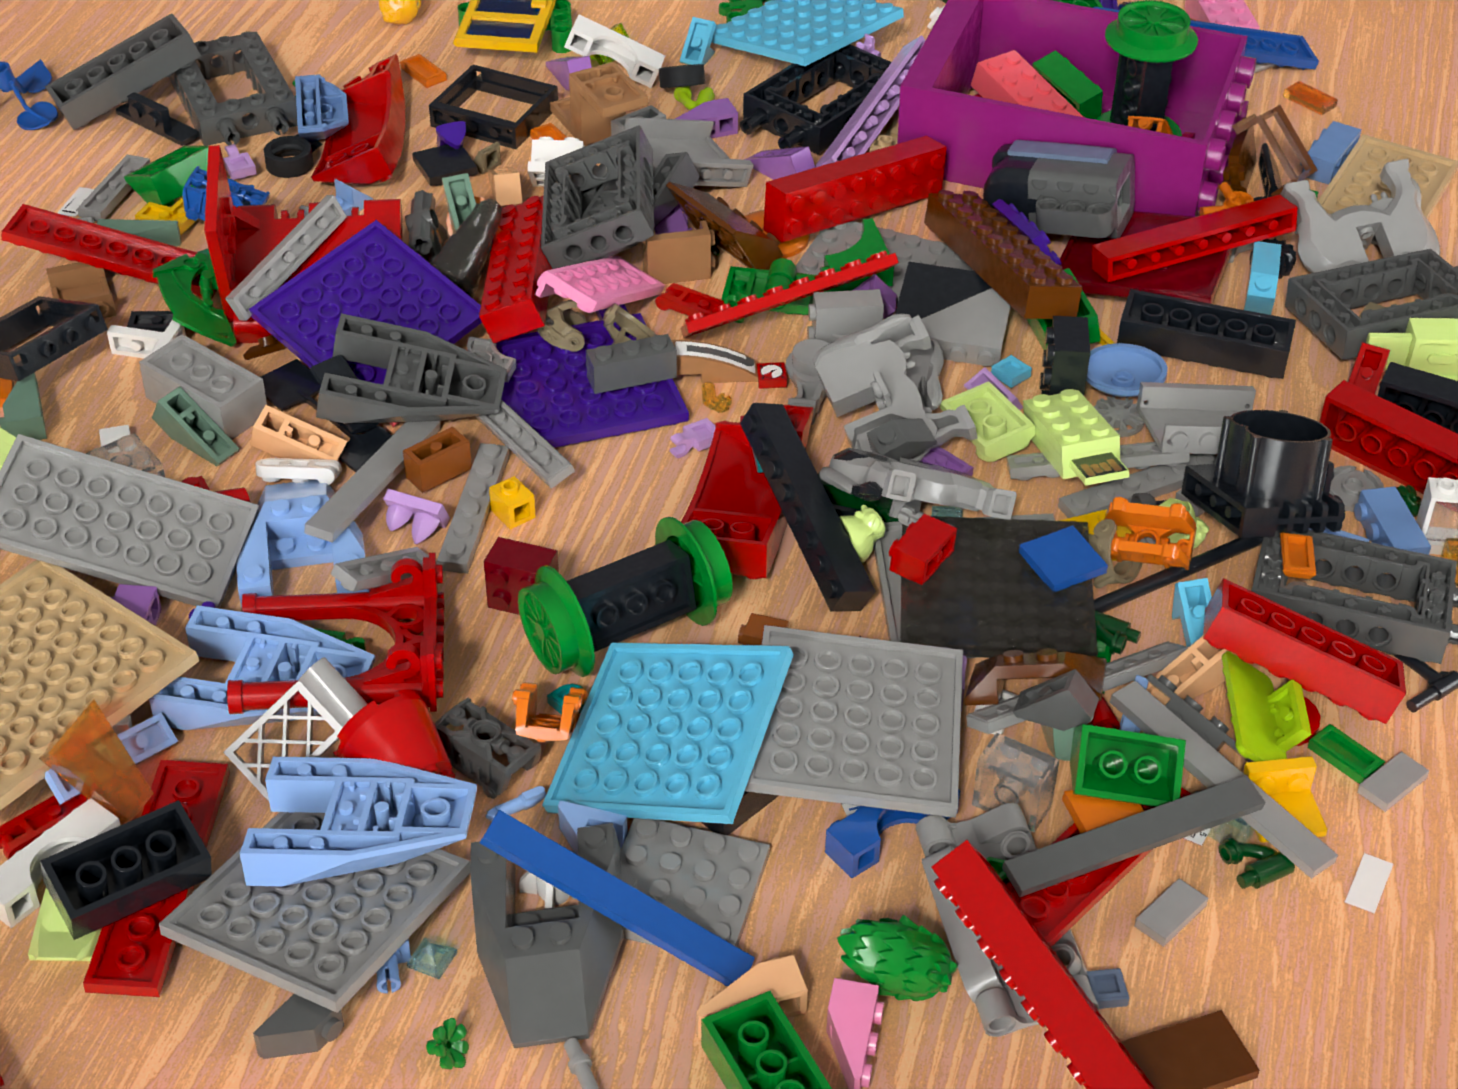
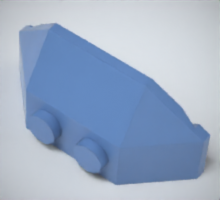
M320 74L295 76L299 137L310 142L327 139L349 124L345 92L334 84L325 81V78Z

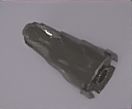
M493 199L481 201L480 204H476L470 215L452 234L435 259L430 263L471 298L477 292L478 283L492 248V241L502 220L501 206Z

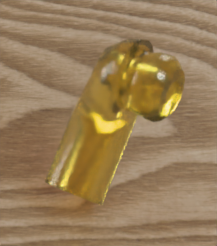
M706 382L701 386L704 406L718 413H724L729 410V406L732 404V399L729 395L726 398L724 397L725 393H720L716 396L715 385L711 382Z

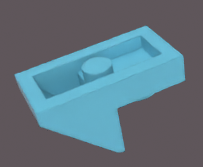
M692 17L680 57V63L705 65L714 55L715 51L710 47L717 25L714 21Z
M1208 578L1175 584L1172 620L1181 619L1186 647H1190L1203 636L1205 608L1212 598Z

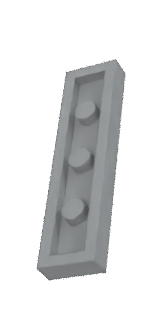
M127 154L77 208L79 217H94V221L105 219L132 189L125 181L124 176L149 164L150 158Z
M418 547L336 563L331 575L340 581L345 589L357 592L392 583L391 569L398 560L405 558L414 559L423 568V557H429V555ZM404 573L401 576L400 580L409 578L412 575L409 573Z

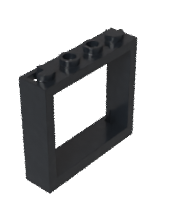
M473 64L429 105L431 127L436 128L442 124L464 121L466 124L465 136L490 143L499 142L501 146L517 149L530 136V130L539 127L552 114L550 102L558 100V87ZM477 90L532 104L516 122L460 108Z
M38 296L0 317V378L21 381L108 330L99 305ZM36 306H39V308H40V311H39L40 313H39V314H38V311H37V309H36ZM48 325L55 326L15 350L4 352L6 349ZM19 355L21 361L15 363L13 357Z

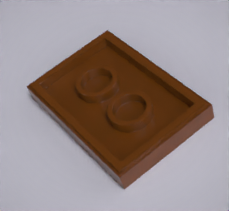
M1222 1010L1122 1041L1156 1089H1225L1258 1078L1260 1071Z

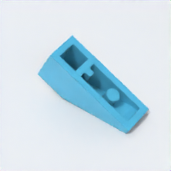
M1254 242L1244 310L1271 315L1279 276L1281 244Z

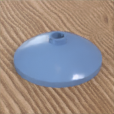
M1107 344L1090 351L1086 381L1098 391L1108 395L1137 397L1140 382L1164 383L1167 378L1168 369L1164 359L1150 349L1133 344Z

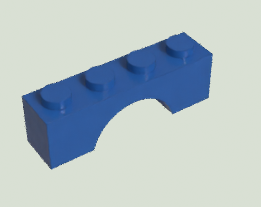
M958 789V807H959L960 789ZM860 806L856 812L843 820L835 821L826 829L825 853L846 874L854 878L879 862L881 843L879 835L884 830L902 823L917 824L924 817L930 816V814ZM942 816V817L945 818L946 820H948L949 818H951V817Z

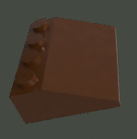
M673 182L666 184V187L696 230L700 229V221L706 220L709 230L713 229L715 244L747 268L770 270L772 262L784 256L778 247L780 242L771 233L764 234L756 222L751 220L749 223L746 221L745 216L736 208L733 211L729 209V205L721 197L716 199L707 192Z

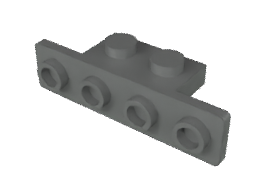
M1152 674L1148 675L1146 679L1170 699L1165 706L1217 751L1226 744L1243 757L1238 752L1235 741L1226 734L1229 731L1226 725L1214 716L1210 721L1200 714L1203 707L1188 695L1184 700L1174 693L1178 687L1163 675L1159 679L1155 678ZM1244 758L1248 762H1254L1249 758Z

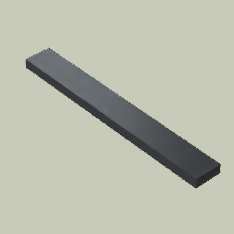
M1245 775L1006 860L1003 863L1002 869L1018 896L1023 897L1262 810L1266 802L1248 776Z

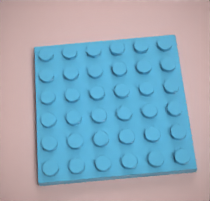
M771 0L765 2V5L762 7L750 9L743 16L733 17L732 21L726 24L716 25L711 43L807 66L863 38L865 34L869 35L903 18L904 12L903 8L893 6L892 3L882 4L876 2V0Z
M611 643L542 806L547 813L558 814V804L561 800L625 815L627 818L733 824L794 656L790 646Z

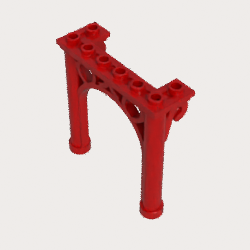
M436 552L429 553V557H423V568L414 559L405 558L398 560L391 569L392 583L371 588L369 592L257 596V593H247L242 595V612L289 618L295 621L356 619L373 623L387 631L393 638L395 645L388 650L386 659L366 672L344 677L368 704L373 700L376 704H381L394 698L397 690L410 689L416 691L421 696L427 706L430 707V712H437V698H444L445 601L444 592H438L437 584H443V565H436ZM404 573H409L412 575L409 578L400 580L401 576ZM402 619H414L411 622H399ZM228 680L227 704L229 714H244L245 710L269 709L299 680L266 682ZM298 692L290 700V708H308V701Z

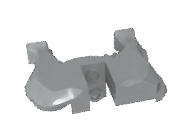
M1408 158L1386 163L1379 175L1381 181L1391 191L1390 198H1388L1386 192H1381L1380 200H1378L1376 194H1372L1370 196L1372 204L1369 206L1353 205L1338 210L1333 214L1327 213L1318 202L1315 192L1310 190L1308 180L1284 185L1280 195L1298 207L1297 228L1295 234L1299 235L1297 252L1302 264L1309 272L1315 273L1368 262L1365 250L1370 245L1374 235L1383 258L1426 249H1432L1440 256V244L1436 232L1421 210L1419 185L1408 171L1410 167Z
M909 314L891 315L870 328L831 342L818 350L813 358L821 384L837 417L874 401L877 404L879 411L844 425L847 440L854 449L872 452L867 432L892 419L922 418L936 439V445L910 458L915 461H920L931 449L943 445L953 437H964L969 440L978 439L976 426L965 405L959 406L956 410L948 409L941 413H925L916 384L906 376V370L915 365L914 361L906 362V359L910 357L908 351L932 348L930 336L919 315L913 318Z
M833 334V341L847 335ZM930 338L932 348L908 351L910 357L906 359V362L914 361L915 365L906 370V376L916 384L925 413L932 414V410L937 409L941 405L943 398L938 377L943 367L944 358L938 341ZM807 339L797 343L787 357L785 364L786 371L797 390V396L789 398L788 405L813 407L811 425L814 424L815 414L819 412L820 404L826 396L813 363V358L818 350L829 343L819 339Z

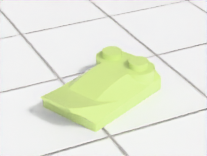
M989 381L941 402L940 409L942 411L948 409L956 410L959 406L965 405L976 426L978 439L970 441L976 446L978 458L986 462L997 461L1024 449L1035 435V425Z
M46 888L28 952L29 960L91 961L102 928L73 940Z

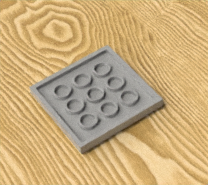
M634 818L621 848L622 881L738 947L770 855V845L656 819ZM623 927L624 939L656 946Z

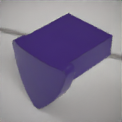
M457 121L437 126V146L448 144L454 149H459L461 145L463 146L466 134L465 122Z

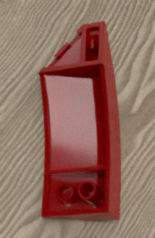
M397 54L369 67L370 73L362 79L360 76H356L343 85L344 89L342 91L347 96L349 124L325 140L321 159L311 176L313 181L334 182L337 179L343 183L371 184L375 181L380 183L387 181L393 176L392 174L397 167L404 145L406 119L405 98Z
M783 405L806 450L813 417V407ZM726 420L715 423V432L703 472L681 523L684 524L692 520H699L704 523L720 543L731 573L745 576L749 579L767 578L781 544L787 520L764 472H757L752 447L740 422H727Z

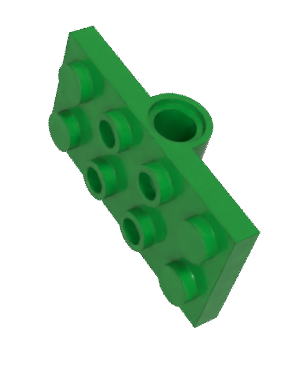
M785 258L774 260L770 270L730 266L722 300L724 301V298H728L729 295H735L739 299L740 294L747 296L756 294L758 299L764 297L763 293L769 289L782 285L783 290L789 288L793 281L808 277L809 281L815 280L814 276L816 275L797 273L795 264ZM813 295L767 311L808 315V304H813Z

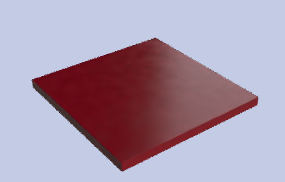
M1133 211L1132 217L1121 237L1194 217ZM1071 236L1060 257L1062 263L1060 266L1063 270L1070 268L1077 282L1082 286L1084 293L1128 298L1130 289L1212 304L1234 248L1107 282L1092 270V245L1113 239Z

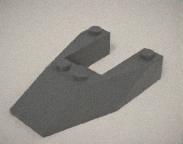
M688 152L665 154L653 173L654 228L678 205L666 184L673 182L693 188L700 177ZM618 179L604 182L595 189L589 188L582 191L581 219L599 213L605 208L609 209L618 205L616 201V195H618L616 181ZM639 242L625 246L620 251H612L601 255L598 259L609 258L636 246Z
M341 313L335 334L333 357L342 355L347 361L385 368L387 372L383 385L324 373L319 391L316 418L340 423L426 422L497 414L499 412L507 369L426 331Z
M613 823L577 828L578 855L622 880L621 848ZM480 842L471 843L470 874L477 954L513 1047L522 1048L565 1042L570 1038H577L578 1040L589 1039L624 938L623 926L580 901L579 905L515 913L516 864L483 846Z

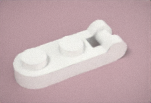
M266 458L255 463L256 475L262 477V480L265 482H275L284 478L292 479V482L301 483L310 479H316L319 483L330 485L342 472L341 464L336 460Z

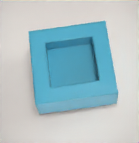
M1012 355L994 364L991 369V373L1010 388L1031 377L1032 371L1030 366Z

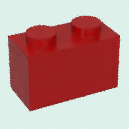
M924 513L916 523L912 522L908 526L906 533L899 540L896 539L889 549V556L891 557L889 571L923 586L954 552L957 528Z

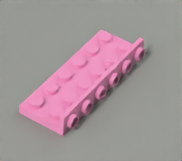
M617 255L546 270L537 281V286L539 287L535 295L542 298L557 294L563 298H570L577 302L579 309L592 313L607 309L614 303L622 305L660 295L665 284Z

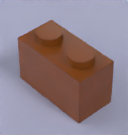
M450 427L403 450L406 478L422 493L470 470L472 467L470 441L454 427Z

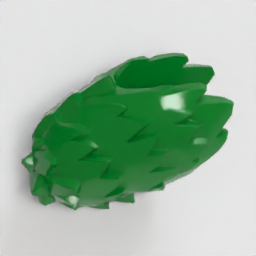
M905 915L900 920L881 918L879 921L857 919L856 924L851 925L850 928L842 929L840 936L837 937L840 947L845 952V955L841 956L842 961L867 982L879 985L878 995L895 996L898 1001L907 999L916 1002L932 998L938 992H947L948 985H951L952 974L958 967V964L951 959L947 945L935 932L931 933L924 926L916 925Z

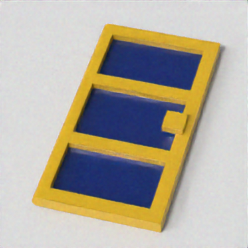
M470 0L453 44L456 47L538 53L556 0Z

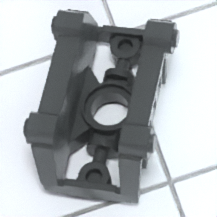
M466 698L454 706L435 723L452 767L482 786L485 795L492 799H495L508 788L512 773L514 774L521 767L528 771L539 763L542 750L538 742L534 743L526 737L516 735L514 729L487 713V708L484 706L480 708L472 703L470 698ZM449 724L453 726L464 725L463 730L451 731L446 726ZM492 752H496L499 755L506 754L510 764L507 767L492 758Z

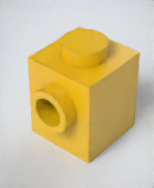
M515 476L489 487L491 511L510 530L536 518L534 494Z

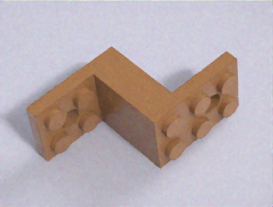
M610 62L569 73L570 97L550 102V111L575 138L583 141L584 145H590L611 136V120L626 115V111H635L640 107L648 106V96L615 62Z

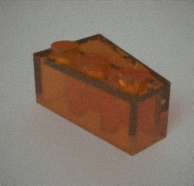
M94 699L81 708L39 757L43 763L88 799L92 798L118 817L120 825L132 821L154 794Z

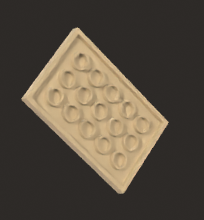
M1362 134L1318 202L1327 213L1333 214L1338 210L1353 205L1369 206L1372 204L1370 197L1372 194H1376L1378 200H1380L1381 192H1386L1388 198H1390L1391 191L1381 181L1379 175L1386 163L1408 158L1410 165L1408 171L1420 188L1422 213L1429 219L1457 172L1458 161Z

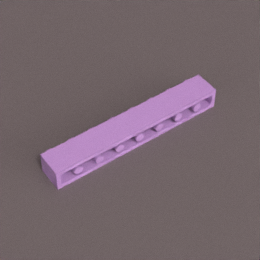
M922 35L903 46L815 167L866 153L899 107L901 83L926 41Z

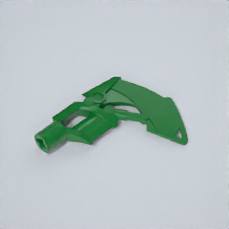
M208 248L197 252L194 257L184 254L153 269V278L157 277L161 294L173 313V321L228 346L236 344V338L224 314V310L213 307V289L218 290V285ZM199 275H201L199 285L202 300L192 294L191 283Z

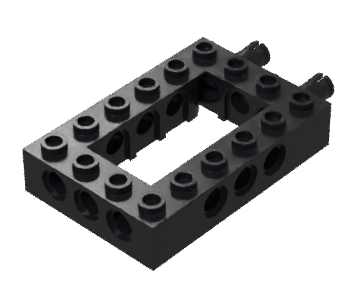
M849 44L807 66L793 63L743 94V120L740 122V128L747 135L761 127L774 135L780 136L781 138L778 140L780 149L794 148L797 145L802 147L809 146L811 152L820 154L829 148L891 62ZM837 80L853 87L847 93L840 94L836 100L828 105L824 104L820 108V113L809 109L806 105H800V103Z

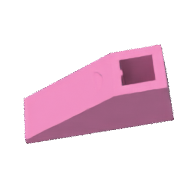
M834 978L828 1005L826 1031L848 1089L869 1088L872 1064H866L868 1055L875 1056L879 1033L873 1032L874 1024L881 1025L885 1002L878 1001L879 985Z

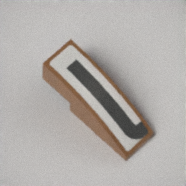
M672 340L677 350V375L701 374L702 383L758 382L756 360L741 352L707 342Z

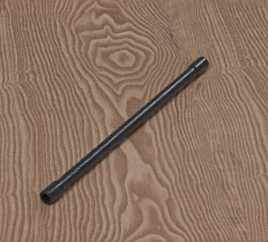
M1334 495V497L1342 501V499L1339 496ZM1239 537L1192 557L1189 570H1185L1183 567L1171 566L1078 606L1081 622L1088 620L1094 610L1104 613L1262 545L1263 537ZM1056 614L1061 618V621L1065 619V615ZM1045 619L1040 622L1043 627L1056 623L1053 619Z

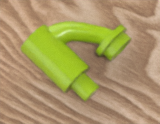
M689 86L676 87L674 91L675 99L681 102L688 110L704 102L715 100V95L710 87L701 90L696 101L691 100L692 92Z

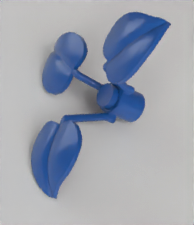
M40 59L17 78L14 77L9 63L0 62L1 91L9 92L13 90L26 110L17 117L19 127L24 130H36L47 126L50 122H54L58 118V112L54 105L41 101L35 103L30 108L20 94L21 92L25 94L27 91L38 93L46 89V85L52 83L51 73L45 67L43 61Z

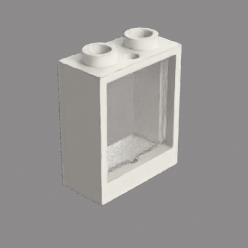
M1428 477L1416 522L1431 545L1429 554L1458 556V480Z

